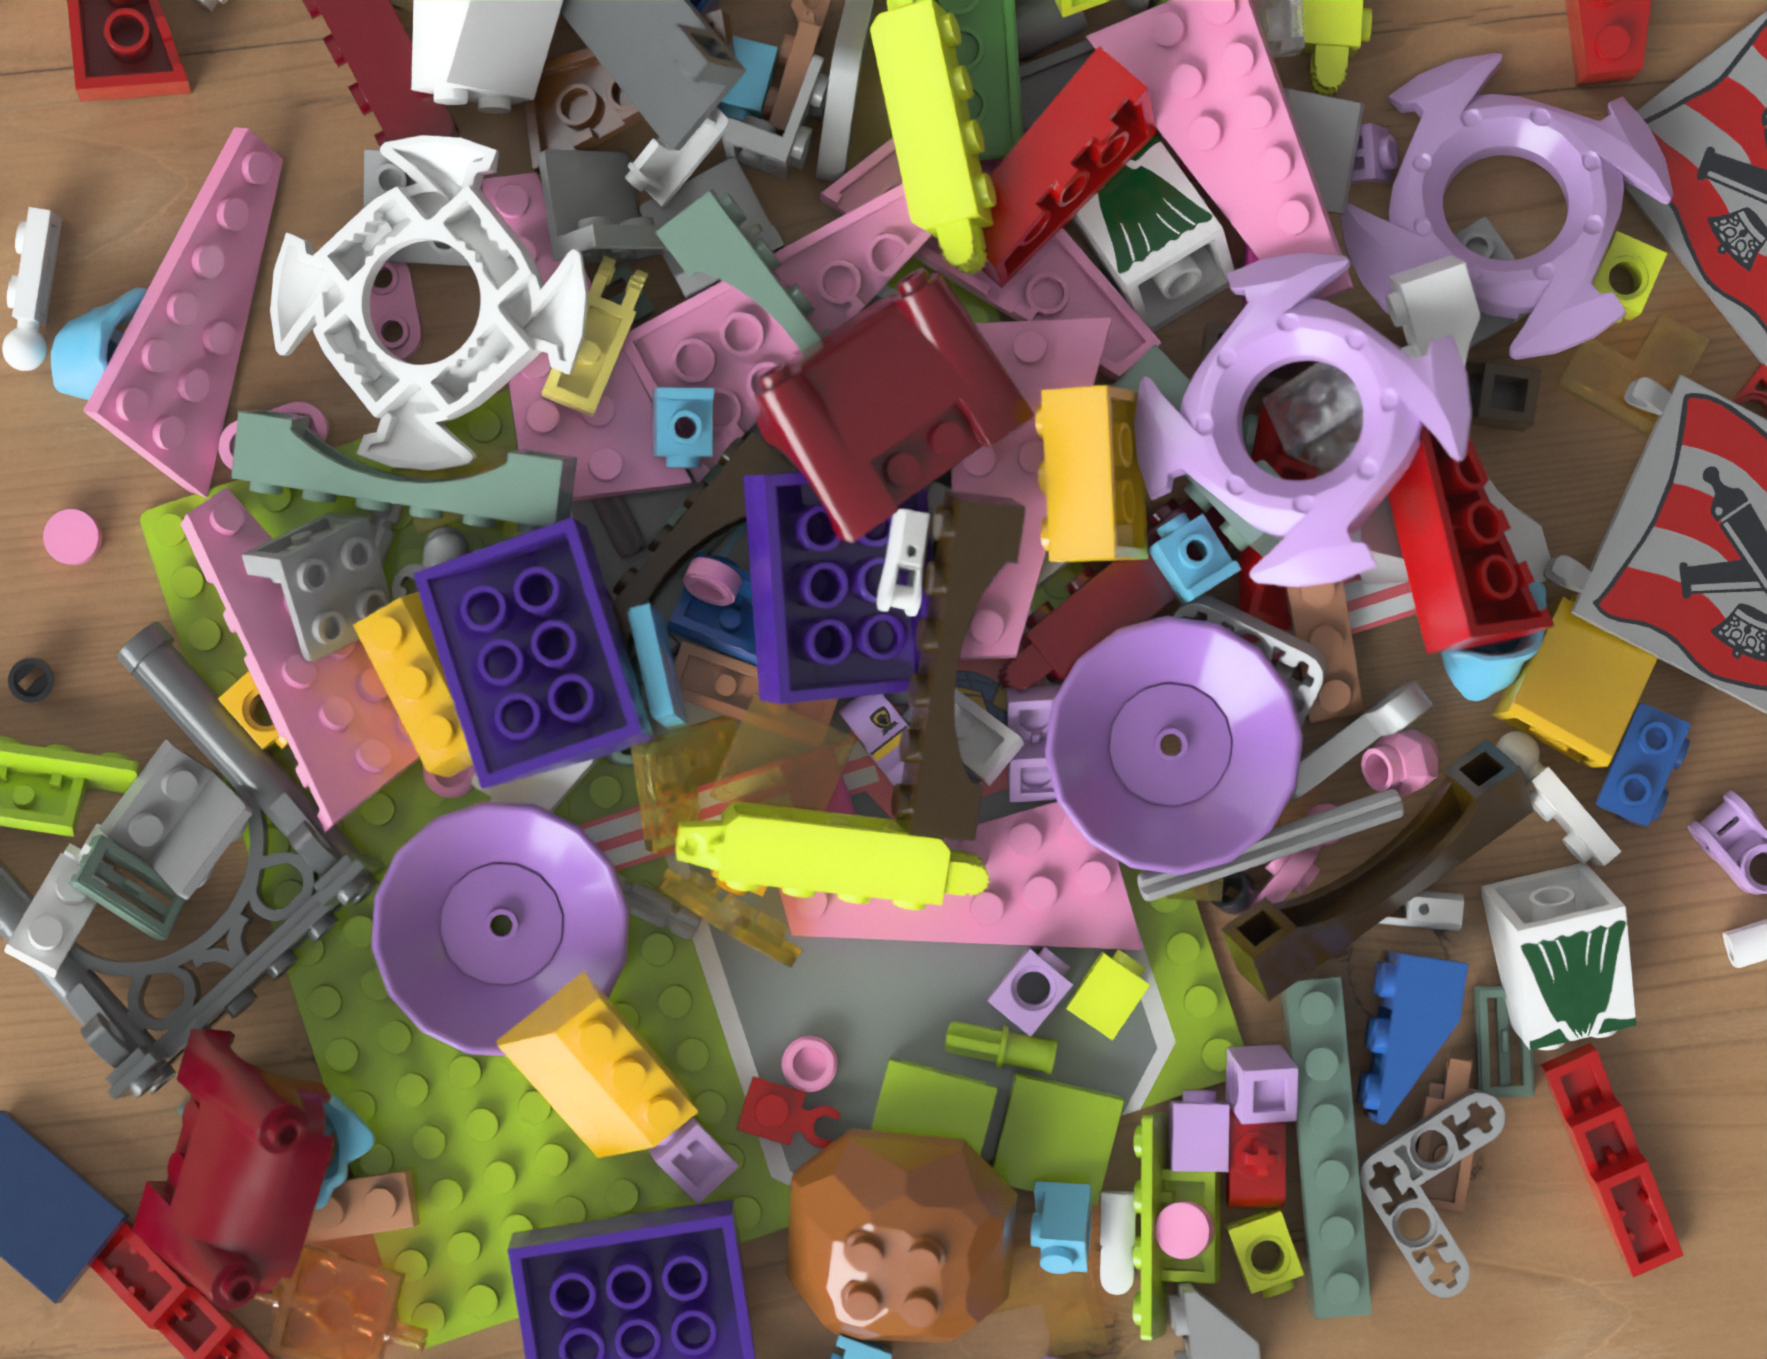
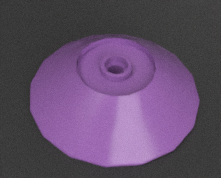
M1165 616L1118 628L1077 659L1052 701L1045 756L1057 802L1088 843L1131 868L1183 875L1229 863L1271 832L1297 786L1303 735L1291 689L1260 648L1218 623ZM1167 734H1174L1180 741V749L1171 756L1164 754L1160 748V742Z
M482 801L434 818L396 852L374 897L371 947L388 995L422 1033L467 1054L507 1056L499 1048L496 1041L583 971L590 976L609 998L627 961L630 911L614 864L580 826L535 804ZM497 915H506L512 921V928L507 933L498 934L492 929L491 920Z

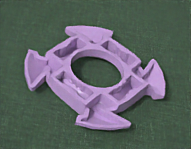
M1491 53L1455 59L1423 72L1388 96V101L1400 113L1415 112L1421 119L1393 184L1388 221L1347 203L1345 215L1339 214L1345 249L1362 285L1387 314L1389 311L1385 296L1393 293L1388 276L1453 255L1466 263L1479 312L1490 316L1518 319L1520 314L1531 313L1524 327L1510 346L1509 356L1518 360L1556 354L1595 338L1626 315L1625 309L1614 292L1600 294L1593 286L1618 226L1624 194L1623 181L1642 190L1663 204L1671 202L1673 190L1666 159L1652 131L1623 96L1609 102L1607 117L1602 121H1597L1520 96L1480 95L1502 63L1503 56L1501 53ZM1500 155L1521 157L1543 167L1554 177L1565 197L1567 219L1560 234L1548 247L1537 254L1523 259L1495 260L1474 253L1461 244L1453 235L1443 211L1445 192L1451 181L1461 170L1480 159Z
M1302 252L1264 258L1226 274L1231 290L1236 295H1245L1248 304L1196 370L1184 395L1180 413L1166 399L1152 379L1143 377L1140 382L1134 428L1137 461L1150 499L1153 501L1172 492L1174 478L1187 473L1252 526L1274 537H1283L1284 539L1252 568L1250 577L1257 583L1303 587L1339 582L1377 567L1370 548L1365 543L1354 542L1351 533H1356L1410 466L1421 443L1419 436L1422 424L1424 423L1438 438L1453 459L1462 461L1467 453L1472 417L1468 376L1453 336L1430 341L1428 355L1414 360L1350 311L1325 300L1315 299L1314 297L1350 267V260L1344 255ZM1307 360L1330 364L1346 373L1354 381L1361 395L1364 420L1361 435L1354 450L1336 469L1315 479L1291 481L1280 479L1264 472L1249 456L1242 435L1243 412L1251 392L1266 375L1283 365Z

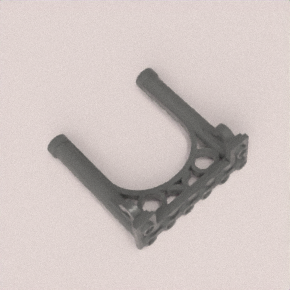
M154 622L137 633L120 650L117 659L227 778L238 795L253 809V814L248 819L250 851L243 881L230 906L207 932L188 946L154 960L123 962L96 955L75 942L55 978L28 965L83 1026L80 1029L81 1034L89 1046L100 1058L115 1068L105 1078L112 1085L107 1092L114 1099L135 1095L136 1098H139L148 1091L152 1095L166 1085L177 1073L172 1065L183 1056L191 1028L213 1030V1027L227 1014L234 1019L243 1013L258 998V995L253 990L268 976L275 981L292 968L299 960L294 952L309 938L316 943L325 937L340 921L334 914L351 902L357 905L366 899L380 885V881L375 876L386 867L379 858H370L367 854H362L336 825L326 833L324 832L317 817V814L320 812L319 806L267 749H262L218 700L219 696L172 645L174 638L160 622ZM266 815L286 836L297 853L282 852L268 855L269 834ZM0 859V935L8 943L34 896ZM286 863L291 864L302 875V891L283 909L272 908L265 902L262 896L261 889L265 869ZM317 872L322 876L319 880ZM250 905L253 911L264 919L272 921L286 920L252 953L249 951L246 941L248 926L254 919L246 914ZM227 936L228 948H214ZM193 961L196 968H201L210 962H219L226 964L232 971L200 1000V982L194 971L183 965ZM95 972L112 976L133 977L127 997L128 1008ZM168 973L180 979L184 986L185 995L180 1006L174 1009L171 1015L161 1019L154 1017L148 1012L145 1007L144 996L152 975ZM168 1029L157 1041L147 1030L160 1031Z

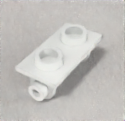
M716 107L679 151L669 149L660 137L658 140L653 138L637 159L629 162L627 166L630 171L625 176V179L640 191L645 189L664 208L724 135L729 118Z

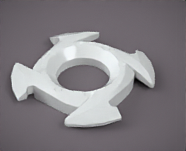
M421 135L385 142L380 147L382 155L400 167L417 183L404 188L397 186L375 198L315 254L311 241L286 232L273 273L270 314L275 350L279 355L289 356L313 329L329 361L373 416L381 418L377 432L363 436L357 451L358 455L391 467L429 471L471 465L477 460L475 452L460 441L443 422L457 419L479 407L542 352L548 353L550 367L572 375L585 335L588 303L583 255L578 250L568 252L555 273L543 286L541 275L530 252L480 189L484 175L497 172L499 151L455 137ZM441 241L459 251L472 266L480 287V313L474 331L457 352L436 363L414 365L393 355L380 341L371 319V290L381 267L398 250L416 242Z

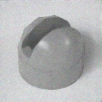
M449 526L438 527L429 533L423 548L422 561L424 566L429 568L468 554V544L464 535L456 528Z

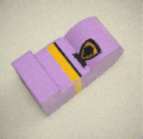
M883 694L855 697L838 712L859 738L861 746L894 787L896 783L902 782L904 762L900 760L899 755L901 734L905 728L910 727Z

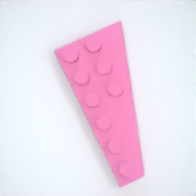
M893 137L821 192L820 201L845 215L903 184ZM1003 159L980 160L982 173H987L990 176ZM1063 228L1002 288L983 271L976 272V275L973 273L967 275L960 272L955 266L949 265L944 260L945 256L942 255L944 250L940 248L939 239L933 235L912 256L936 272H941L944 277L1016 321L1112 317L1098 371L1114 381H1117L1155 344L1160 348L1162 343Z
M901 184L775 252L774 254L781 265L774 271L787 288L796 283L815 308L808 316L821 333L828 328L833 331L860 313L932 235L911 222L904 186ZM724 281L629 331L623 345L652 402L653 390L656 388H714L713 455L711 457H700V468H688L697 484L716 466L727 447L736 438H742L757 422L756 417L759 416L760 408L753 396L761 388L757 379L772 367L782 362H788L801 353L793 339L764 308L749 296ZM680 417L676 421L674 429L679 437L688 439L693 435L695 426L691 419Z
M1112 317L975 323V325L1035 414L1038 404H1042L1041 390L1094 386ZM1035 416L993 446L981 447L951 468L952 491L1008 497L1026 507L1018 563H1006L984 592L966 631L960 652V660L1017 657L1046 555L1041 541V523L1043 518L1047 517L1046 495L1042 494L1038 482L1039 464L1041 461H1044V440L1037 433Z
M226 487L190 511L181 522V526L207 582L215 584L226 608L223 616L231 633L237 631L247 653L244 661L279 736L287 738L299 764L295 770L303 787H310L320 808L317 817L326 833L421 758L360 639L315 662L304 660L281 583H273L271 578L247 575L241 556L242 553L271 540L272 537Z
M1057 801L977 824L975 841L945 838L949 849L964 850L965 853L970 851L971 854L976 853L978 857H981L990 875L988 877L990 883L987 884L988 889L985 888L983 890L984 893L980 892L978 896L976 894L970 896L968 893L965 896L944 894L942 905L926 904V908L923 910H909L894 905L893 900L871 897L870 903L855 904L840 900L836 893L816 891L814 897L801 898L782 892V887H778L792 936L1144 950L1118 860L1088 843Z

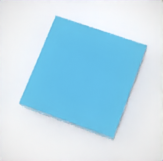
M650 604L632 607L628 614L651 717L669 730L689 726L665 618Z

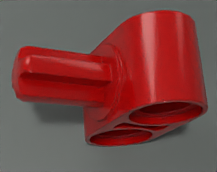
M1229 1105V1171L1225 1172L1227 1208H1284L1286 1195L1285 1122L1241 1124Z

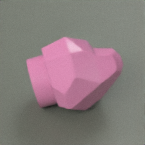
M1400 729L1392 735L1382 736L1373 748L1368 749L1364 753L1361 762L1362 772L1366 782L1374 790L1382 792L1396 789L1400 797H1404L1422 789L1437 778L1440 753L1437 744L1431 737L1415 729Z

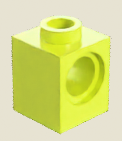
M1619 231L1614 233L1593 284L1600 294L1614 292L1625 309L1626 315L1615 323H1622L1623 318L1631 321L1642 313L1667 256L1666 252ZM1622 268L1631 274L1634 281L1631 294H1620L1611 287L1609 282L1611 269Z
M1119 949L1113 958L1101 951L1064 1006L1067 1010L1113 1041L1150 986L1148 982L1140 977L1146 968Z
M1268 1208L1224 1224L1246 1288L1251 1294L1261 1291L1263 1298L1282 1294L1295 1287L1292 1279L1303 1276L1304 1273L1282 1212L1278 1208ZM1262 1241H1273L1280 1248L1279 1260L1268 1269L1256 1268L1251 1262L1253 1248Z

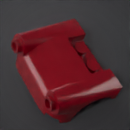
M925 268L914 271L895 285L899 294H892L873 303L788 362H782L772 367L757 379L761 388L753 396L760 408L759 416L756 417L761 435L767 444L776 446L784 452L806 477L825 507L833 530L839 540L856 541L898 512L897 506L981 447L993 446L1036 416L939 271L930 275Z
M191 1028L176 1078L191 1094V1099L183 1110V1126L176 1150L168 1161L167 1180L146 1181L132 1231L218 1308L229 1311L239 1309L248 1304L257 1293L272 1294L273 1288L281 1278H292L331 1157L335 1136H325V1110L323 1103H329L332 1097L325 1085L320 1081L277 1075L246 1062L232 1050L230 1045L234 1042L235 1034L229 1030Z

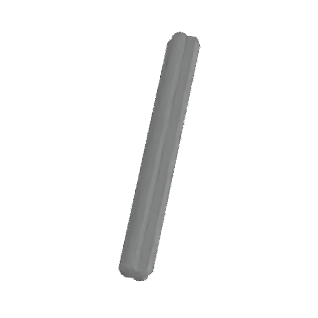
M1396 789L1382 791L1274 827L1270 833L1229 863L1183 875L1146 870L1137 875V884L1144 900L1153 901L1401 818L1404 815V806Z

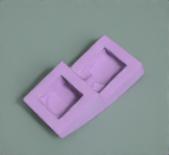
M1061 686L1027 687L1025 691L1023 689L1017 691L1016 688H1006V726L1018 734L1025 743L1007 765L1010 803L1057 800L1045 756V747L1052 701Z

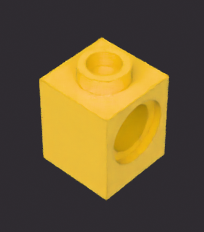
M248 671L222 694L218 700L262 749L271 750L278 745L281 750H284L290 746L287 738L279 736L274 724L264 726L257 719L256 706L262 697L250 671Z

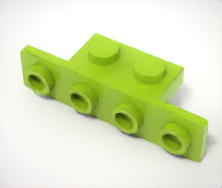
M0 736V826L75 837L87 788L125 794L141 773L139 763L125 755L114 752L93 755L76 752L65 745L51 744L45 748L21 744L13 738Z
M1153 1112L1143 1115L1142 1124L1136 1126L1134 1133L1135 1155L1137 1158H1141V1180H1137L1135 1184L1133 1200L1135 1212L1141 1214V1236H1137L1134 1242L1133 1261L1135 1268L1141 1270V1292H1137L1134 1297L1133 1319L1135 1325L1141 1326V1340L1152 1341L1166 1334V1281L1211 1284L1220 1282L1221 1172L1172 1171L1170 1167H1167L1166 1112ZM1180 1201H1192L1203 1206L1210 1214L1214 1224V1236L1209 1247L1201 1254L1188 1259H1178L1168 1255L1159 1246L1155 1236V1224L1161 1211L1167 1206Z

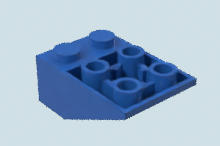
M1387 950L1385 962L1376 961L1372 979V994L1380 996L1377 1017H1368L1364 1036V1048L1372 1052L1369 1072H1360L1356 1094V1103L1363 1105V1115L1380 1124L1387 1123L1459 1023L1468 969L1467 963Z

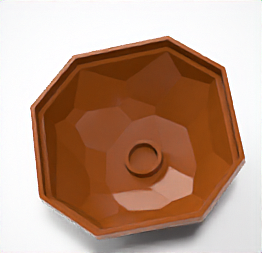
M852 1128L793 1171L791 1178L787 1276L823 1325L836 1335L859 1340L948 1343L978 1324L1009 1298L1017 1193L963 1139Z

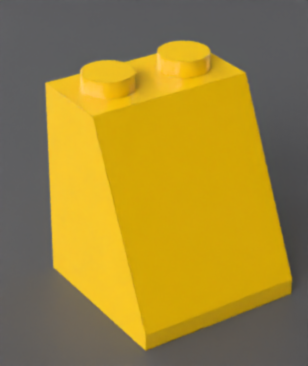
M1573 594L1570 600L1563 596L1554 599L1548 609L1555 626L1545 630L1538 653L1525 661L1519 677L1514 683L1504 689L1491 715L1519 731L1528 733L1535 740L1586 768L1608 767L1658 658L1571 614L1570 611L1578 594Z

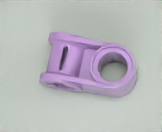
M1729 790L1723 795L1724 802L1700 823L1693 820L1687 825V828L1699 846L1713 860L1719 863L1740 889L1753 895L1767 894V884H1758L1752 879L1749 872L1750 862L1755 855L1762 854L1767 857V831L1748 804L1735 792ZM1733 820L1731 824H1729L1725 829H1723L1719 834H1717V832L1722 827H1724L1729 821Z

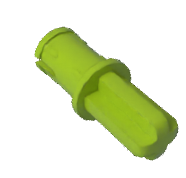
M952 1021L946 1033L945 1051L951 1054L996 1062L995 1068L998 1069L1002 1068V1064L1042 1071L1045 1074L1051 1075L1058 1039L1030 1037L1026 1034L1009 1031V1025H1003L1002 1030Z

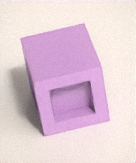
M1028 947L986 999L1031 1037L1073 986L1072 982L1064 976L1071 967L1047 947H1044L1039 954ZM1032 971L1042 973L1049 982V991L1046 997L1035 1003L1024 1001L1017 993L1019 979L1025 973Z
M1282 1045L1227 1047L1225 1100L1229 1103L1241 1124L1297 1121L1298 1067Z
M1183 1090V1100H1169L1168 1166L1172 1171H1229V1104L1224 1100H1216V1091Z

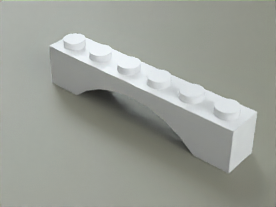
M1449 255L1388 276L1393 293L1385 296L1387 308L1396 327L1403 326L1408 346L1402 347L1401 350L1415 360L1428 355L1430 341L1453 336L1465 367L1470 341L1481 317L1466 263L1453 255ZM1489 479L1484 489L1490 502L1498 510L1503 509L1511 529L1504 533L1517 562L1520 563L1526 560L1534 580L1540 583L1546 581L1544 570L1551 558L1541 525L1513 506Z

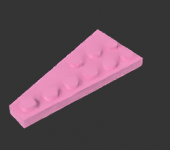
M1170 0L1085 36L1095 49L1100 46L1148 87L1156 128L1259 260L1302 252L1342 255L1252 0ZM1348 270L1328 284L1314 298L1327 300L1354 289Z
M234 127L83 410L192 495L198 494L205 498L208 497L219 448V439L224 426L284 160L249 128Z
M528 173L483 178L481 191L530 252L544 286L562 261H553L543 189L537 174ZM585 271L587 291L589 292L592 283ZM624 348L621 350L594 417L541 396L552 369L550 367L549 355L546 352L539 354L508 382L517 450L528 449L577 457L572 501L691 486L692 482L685 468H666V457H653V404Z

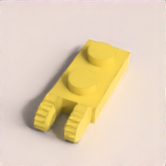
M607 256L603 257L588 292L585 335L572 375L552 368L541 395L590 417L595 415L636 317L634 309L648 278V273L637 269L628 281L625 289L626 295L621 305L602 298L606 286L610 285L616 270V260Z

